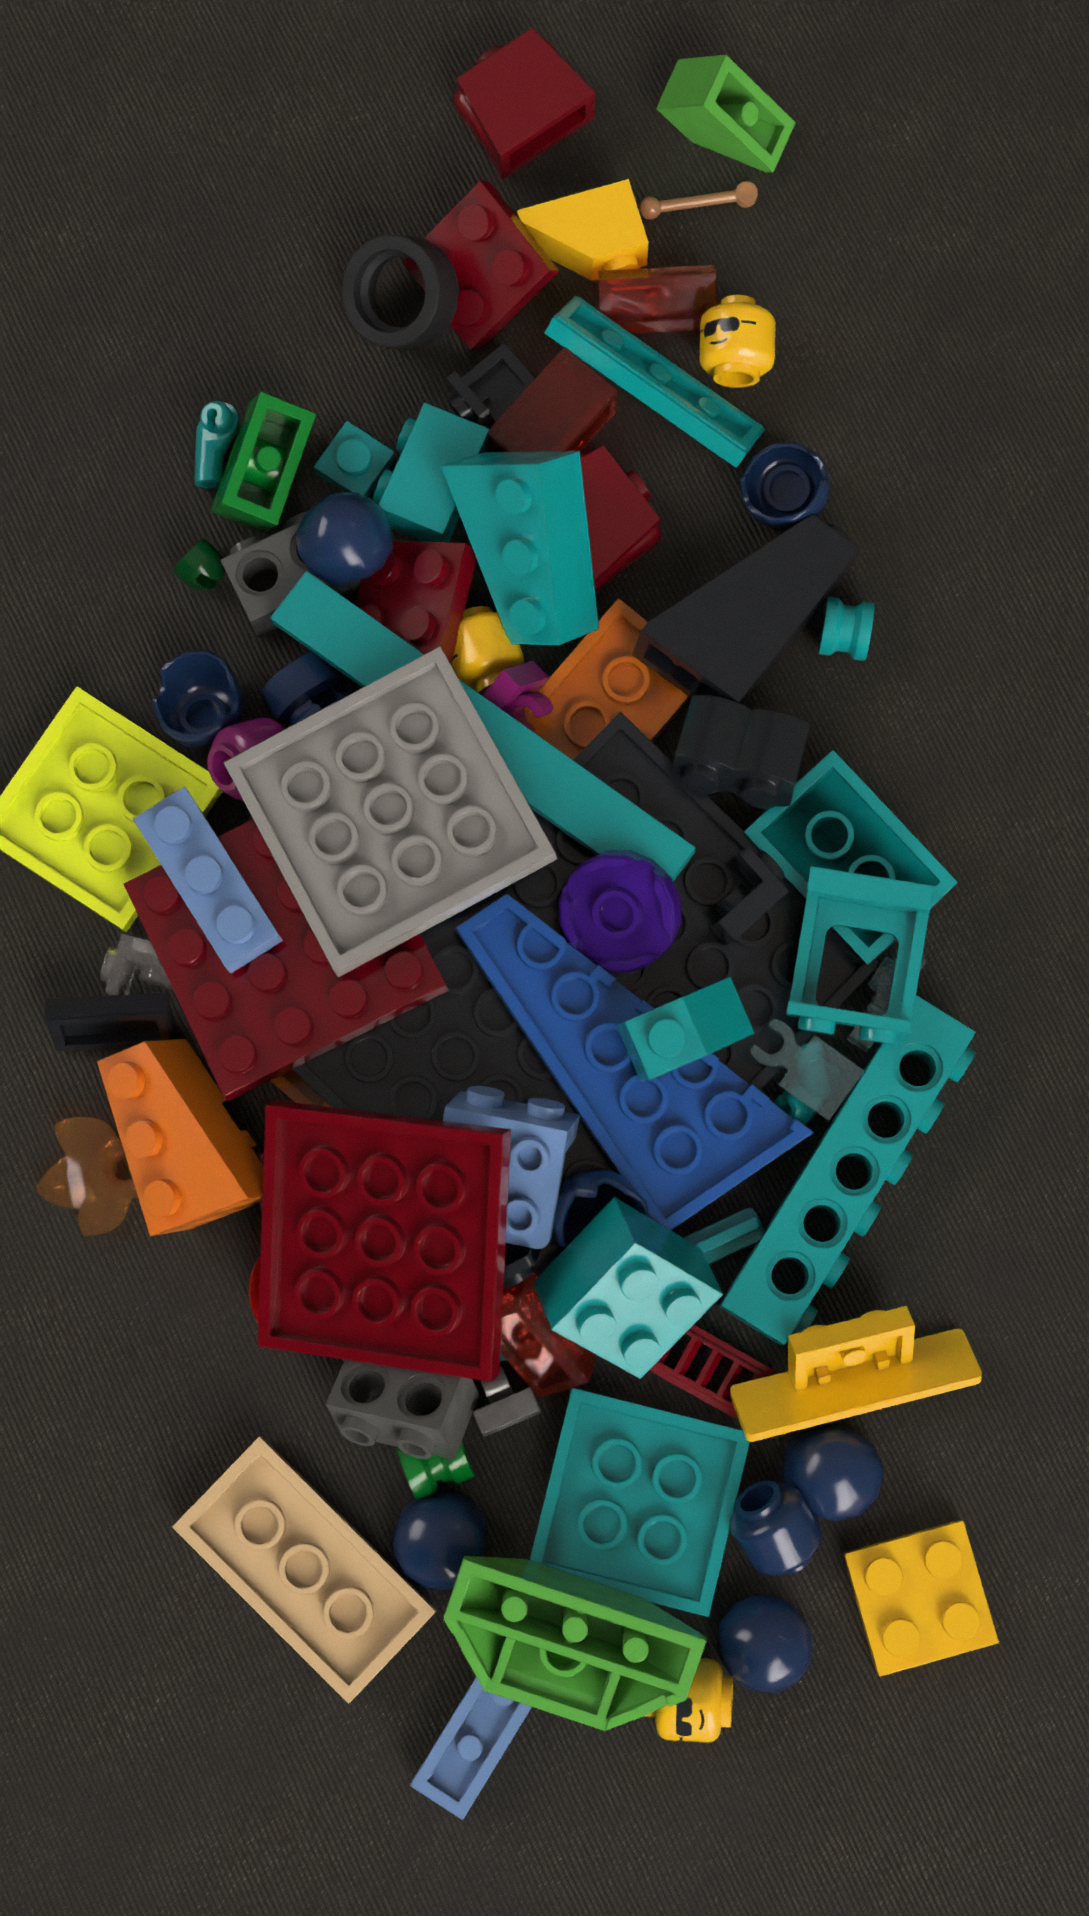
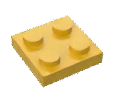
M953 1521L842 1553L876 1674L879 1677L999 1643L964 1521Z

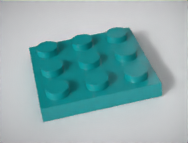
M572 1388L530 1560L644 1598L651 1603L709 1617L730 1529V1518L734 1512L750 1442L746 1440L742 1430Z

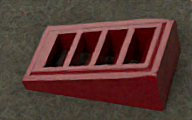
M693 1325L684 1334L690 1340L675 1368L671 1369L663 1364L671 1350L670 1348L649 1371L739 1421L733 1403L728 1401L727 1398L731 1387L735 1385L743 1368L754 1373L751 1380L774 1375L776 1371ZM702 1344L711 1349V1352L694 1382L684 1375ZM723 1356L732 1361V1364L719 1389L714 1393L707 1389L706 1386Z

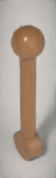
M744 181L738 184L736 189L732 191L661 201L655 197L648 196L641 201L639 211L645 219L652 220L657 218L661 212L736 202L739 206L748 208L755 204L758 189L753 183Z

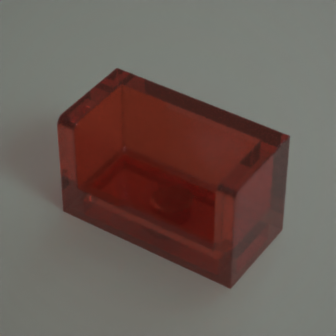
M564 347L489 429V452H581L617 412L618 391Z

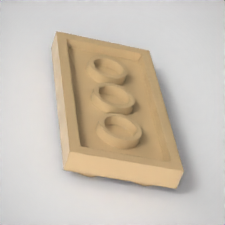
M259 1436L172 1526L348 1704L437 1611L263 1436Z

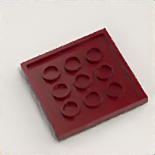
M254 819L218 836L283 941L231 974L225 968L162 865L124 883V887L223 1096L228 1101L449 991L421 934L410 938L338 977Z
M278 1100L267 1104L265 1111L258 1347L490 1382L499 1375L511 1129Z

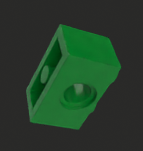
M264 392L256 395L247 405L210 512L262 533H266L277 526L316 414Z

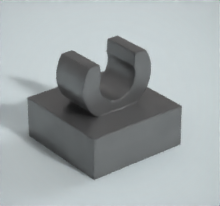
M502 1366L499 1368V1375L491 1382L481 1380L490 1404L473 1411L483 1436L486 1437L541 1413L531 1388L513 1394Z

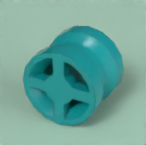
M827 596L819 635L818 654L831 656L836 651L849 653L853 660L865 661L872 633L875 604L862 601L858 605L852 606L843 604L839 597Z

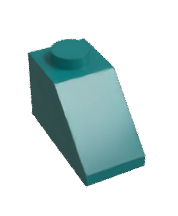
M731 977L617 1025L640 1082L656 1078L754 1034Z

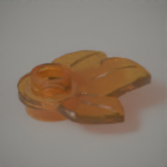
M93 1117L64 1119L54 1125V1131L60 1146L68 1156L60 1159L47 1171L38 1183L36 1191L44 1199L57 1206L79 1209V1228L83 1236H96L108 1233L125 1220L131 1199L138 1197L133 1179L123 1181L116 1174L117 1164L126 1158L121 1139L103 1120Z

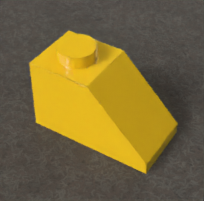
M629 179L517 210L519 220L552 261L591 281L605 277L610 281L623 280L636 274L640 267L647 266L649 242Z

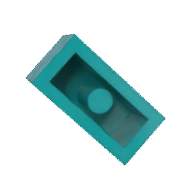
M427 403L423 404L417 420L410 417L406 420L396 447L397 451L402 452L393 472L387 469L383 472L373 497V501L379 504L390 522L392 530L421 542H450L460 515L441 465L480 453H489L491 449L489 428Z

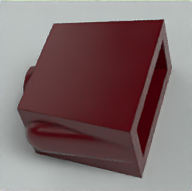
M533 28L504 47L497 45L485 51L478 58L473 68L457 78L458 90L453 96V104L456 111L481 143L501 180L595 118V92L561 58L551 43L542 38Z
M604 445L596 450L585 451L580 455L595 595L620 571L655 547L662 536L659 528L660 517L647 502L651 499L648 488L633 470L625 473Z

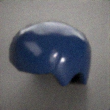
M795 442L775 443L752 457L740 479V488L744 505L756 521L775 531H787L811 514L816 517L820 515L827 503L830 492V479L821 457L815 451Z
M358 492L336 493L319 501L303 516L296 531L298 554L309 571L328 584L342 587L352 581L370 578L377 570L383 568L393 550L391 524L383 510L371 498L362 496Z
M208 650L185 651L162 666L160 669L161 688L157 697L152 699L156 718L159 720V725L169 739L185 747L212 746V742L219 731L229 725L239 723L244 707V695L235 674L225 659Z
M596 1168L578 1172L574 1176L567 1178L560 1185L552 1238L565 1249L614 1197L649 1217L647 1201L624 1176L615 1171Z
M824 1423L802 1430L787 1447L782 1467L785 1483L792 1484L802 1493L814 1515L823 1519H830L834 1522L862 1515L878 1498L884 1476L882 1460L877 1455V1449L869 1440L855 1431L835 1423Z
M452 1488L436 1489L432 1495L416 1500V1498L412 1499L401 1511L394 1531V1556L408 1579L428 1590H452L464 1556L483 1557L488 1534L486 1519L472 1498Z
M763 1594L749 1596L734 1603L719 1623L717 1634L718 1655L729 1674L744 1688L755 1692L777 1694L799 1683L812 1663L813 1636L811 1629L803 1615L781 1597Z

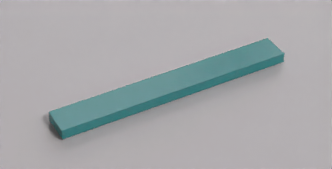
M308 571L304 573L270 617L274 625L362 688L424 655ZM459 680L532 810L595 855L607 850L635 851L653 859L674 882L696 852V848Z

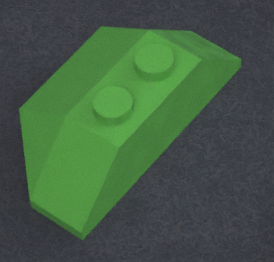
M464 1556L444 1614L445 1623L451 1633L454 1634L484 1691L603 1731L646 1716L668 1704L672 1706L685 1701L707 1641L706 1636L644 1598L528 1559Z

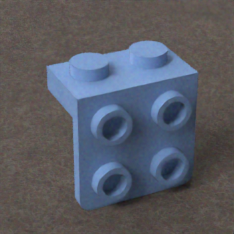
M470 1086L467 1092L460 1091L445 1106L443 1121L511 1129L506 1243L534 1249L544 1248L552 1237L565 1153L576 1139L580 1114L565 1112V1105L555 1100L531 1098L528 1100V1104L504 1099L505 1093L495 1088Z

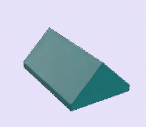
M834 750L796 783L790 806L769 808L744 831L760 850L765 851L776 861L783 870L785 877L805 899H807V886L811 866L934 886L931 908L958 883ZM844 926L832 927L867 965L897 941L893 935L888 933Z

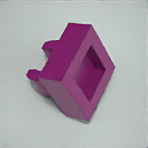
M534 661L504 669L482 695L532 732L536 730L526 720L525 708L528 707L538 718L548 715L554 710L549 698L543 693L537 692L549 677Z

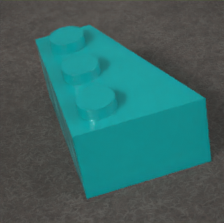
M580 451L480 453L441 465L510 642L512 644L561 645L598 630L599 623Z

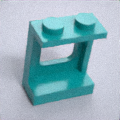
M811 866L790 1001H788L787 1007L788 1016L799 1017L797 1029L834 1035L836 1024L859 1027L858 1039L892 1045L896 1043L897 1034L910 1035L934 886ZM844 926L888 933L897 939L898 953L889 1008L883 1016L819 1006L816 1002L827 931L831 927Z

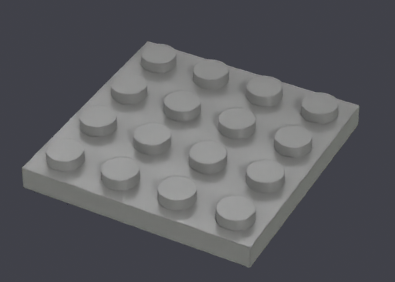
M441 647L432 650L224 762L338 977L557 860L554 849Z

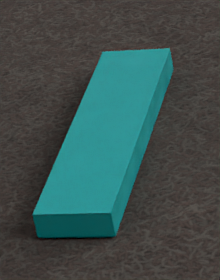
M574 296L552 318L544 332L547 336L735 468L739 466L765 431L761 424L578 296Z

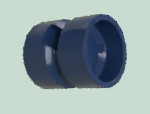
M311 652L291 662L277 672L262 688L261 695L279 721L291 722L293 726L349 696L353 692L341 691L343 677L340 672Z

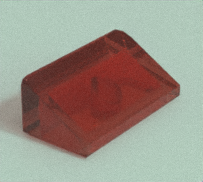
M533 1272L528 1278L517 1285L503 1288L500 1352L538 1398H542L588 1383L597 1355L551 1329L533 1285V1282L538 1278Z

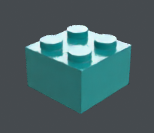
M616 1197L600 1211L533 1282L553 1331L639 1379L723 1295L701 1248Z

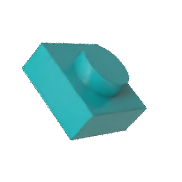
M346 421L315 464L314 470L317 476L342 492H358L362 496L370 497L377 487L381 475L386 469H390L396 460V456L393 450Z

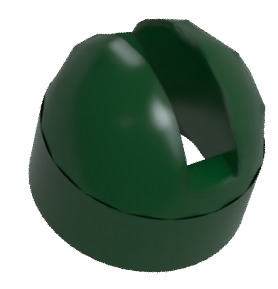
M203 539L179 561L173 573L185 585L194 590H211L215 588L216 580H221L225 573L221 563L223 558L210 542Z

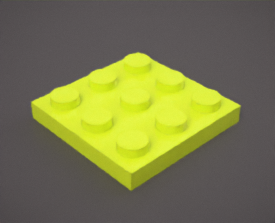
M76 686L0 795V851L127 933L138 917V914L124 887V883L161 865L133 818L184 786L206 817L223 790L214 783L209 771Z

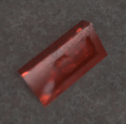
M714 265L598 271L599 311L630 333L700 330L702 315L711 307L716 306V271Z

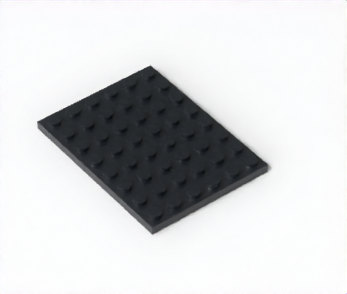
M619 712L573 761L696 848V852L673 882L680 897L681 924L672 946L650 966L632 973H608L653 1008H658L731 977L754 1034L712 1054L718 1057L720 1062L747 1083L761 1090L815 1033L797 1029L799 1017L787 1015L806 899L784 877L780 882L789 892L735 941L726 945L710 928L722 917L715 906L741 883L749 891L754 887L731 862V859L746 846L751 848L755 854L760 849L706 794L693 792L682 782L672 778L674 763L625 715ZM532 810L554 849L557 860L420 933L449 991L292 1070L323 1100L335 1108L443 1121L445 1106L460 1091L467 1092L470 1086H485L503 1091L505 1093L504 1099L528 1104V1100L531 1098L551 1099L564 1104L565 1112L578 1114L455 931V928L508 894L568 942L560 925L559 898L563 887L567 885L568 879L574 870L582 862L595 856V854ZM832 927L826 933L816 1002L819 1006L837 1009L880 963L875 959L867 965ZM579 1118L576 1139L565 1153L560 1185L567 1178L585 1170L602 1168L616 1172L581 1118ZM552 1237L549 1243L544 1248H541L537 1262L534 1265L535 1271L516 1285L542 1311L544 1309L533 1282L564 1250Z

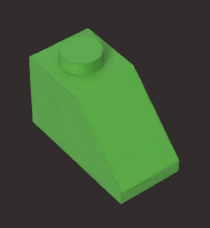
M727 55L678 59L656 107V110L692 143L763 172H774L796 123Z

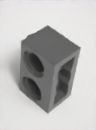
M307 512L292 517L283 525L282 531L263 540L261 537L255 536L239 542L231 548L229 556L221 559L227 577L257 637L278 628L272 623L270 617L304 573L308 571L312 574L301 561L296 540V531ZM270 571L278 575L275 585L267 591L257 592L248 588L249 581L258 572ZM315 576L343 597L358 590L361 580H356L342 587H337Z
M344 1360L326 1406L336 1422L340 1433L353 1443L362 1446H373L375 1442L396 1446L407 1455L418 1459H430L432 1455L454 1460L480 1395L473 1379ZM381 1394L376 1400L365 1403L369 1398ZM438 1407L433 1413L421 1416L427 1409Z

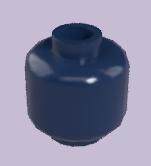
M766 1480L749 1486L737 1498L734 1512L730 1518L731 1533L749 1563L759 1573L768 1575L793 1574L805 1568L811 1561L812 1555L818 1549L822 1537L818 1519L802 1493L792 1484Z

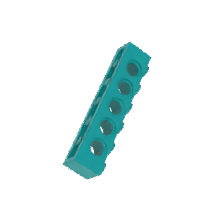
M916 995L910 1035L897 1034L895 1045L879 1044L766 1227L764 1236L760 1242L756 1243L719 1303V1308L778 1345H785L788 1335L800 1333L810 1327L818 1312L816 1308L810 1305L815 1294L822 1284L832 1289L850 1260V1257L842 1253L853 1232L862 1237L867 1233L882 1208L881 1205L873 1200L886 1180L895 1185L914 1155L905 1150L917 1129L926 1134L942 1111L945 1103L936 1098L948 1078L958 1083L972 1062L976 1052L967 1046L976 1033L974 1030ZM914 1055L926 1062L930 1072L926 1085L913 1086L902 1078L899 1066L903 1057ZM885 1106L896 1114L898 1130L893 1137L883 1138L872 1132L868 1124V1114L871 1108ZM841 1158H857L866 1167L867 1180L861 1189H848L838 1181L836 1166ZM823 1208L834 1217L836 1229L829 1241H816L806 1233L804 1218L810 1209ZM779 1260H793L803 1270L804 1283L795 1294L782 1293L773 1284L772 1270Z

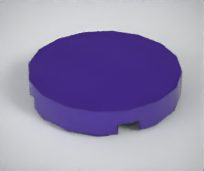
M607 850L582 862L569 877L567 885L563 887L559 898L560 925L568 943L589 960L597 963L596 965L601 966L607 972L632 973L652 965L674 943L681 924L680 897L671 877L653 859L632 850Z

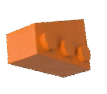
M186 1039L144 1041L97 1061L150 1236L190 1230L262 1202L264 1166L253 1151L257 1145L247 1130H239L222 1104L226 1098Z

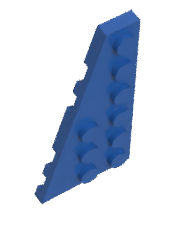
M508 894L455 928V931L576 1112L580 1114V1118L616 1172L624 1176L647 1201L649 1218L667 1229L672 1230L814 1133L770 1101V1098L759 1089L747 1083L720 1062L719 1058L712 1053L656 1078L640 1082L617 1025L655 1008L646 1001L639 999L616 981L615 977L601 966L589 960L566 942L565 938Z

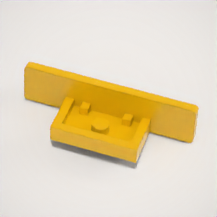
M907 1306L887 1311H870L859 1318L828 1326L814 1325L800 1333L788 1335V1371L735 1384L730 1389V1397L746 1440L754 1442L977 1385L981 1382L982 1371L962 1329L957 1328L914 1339L915 1324Z

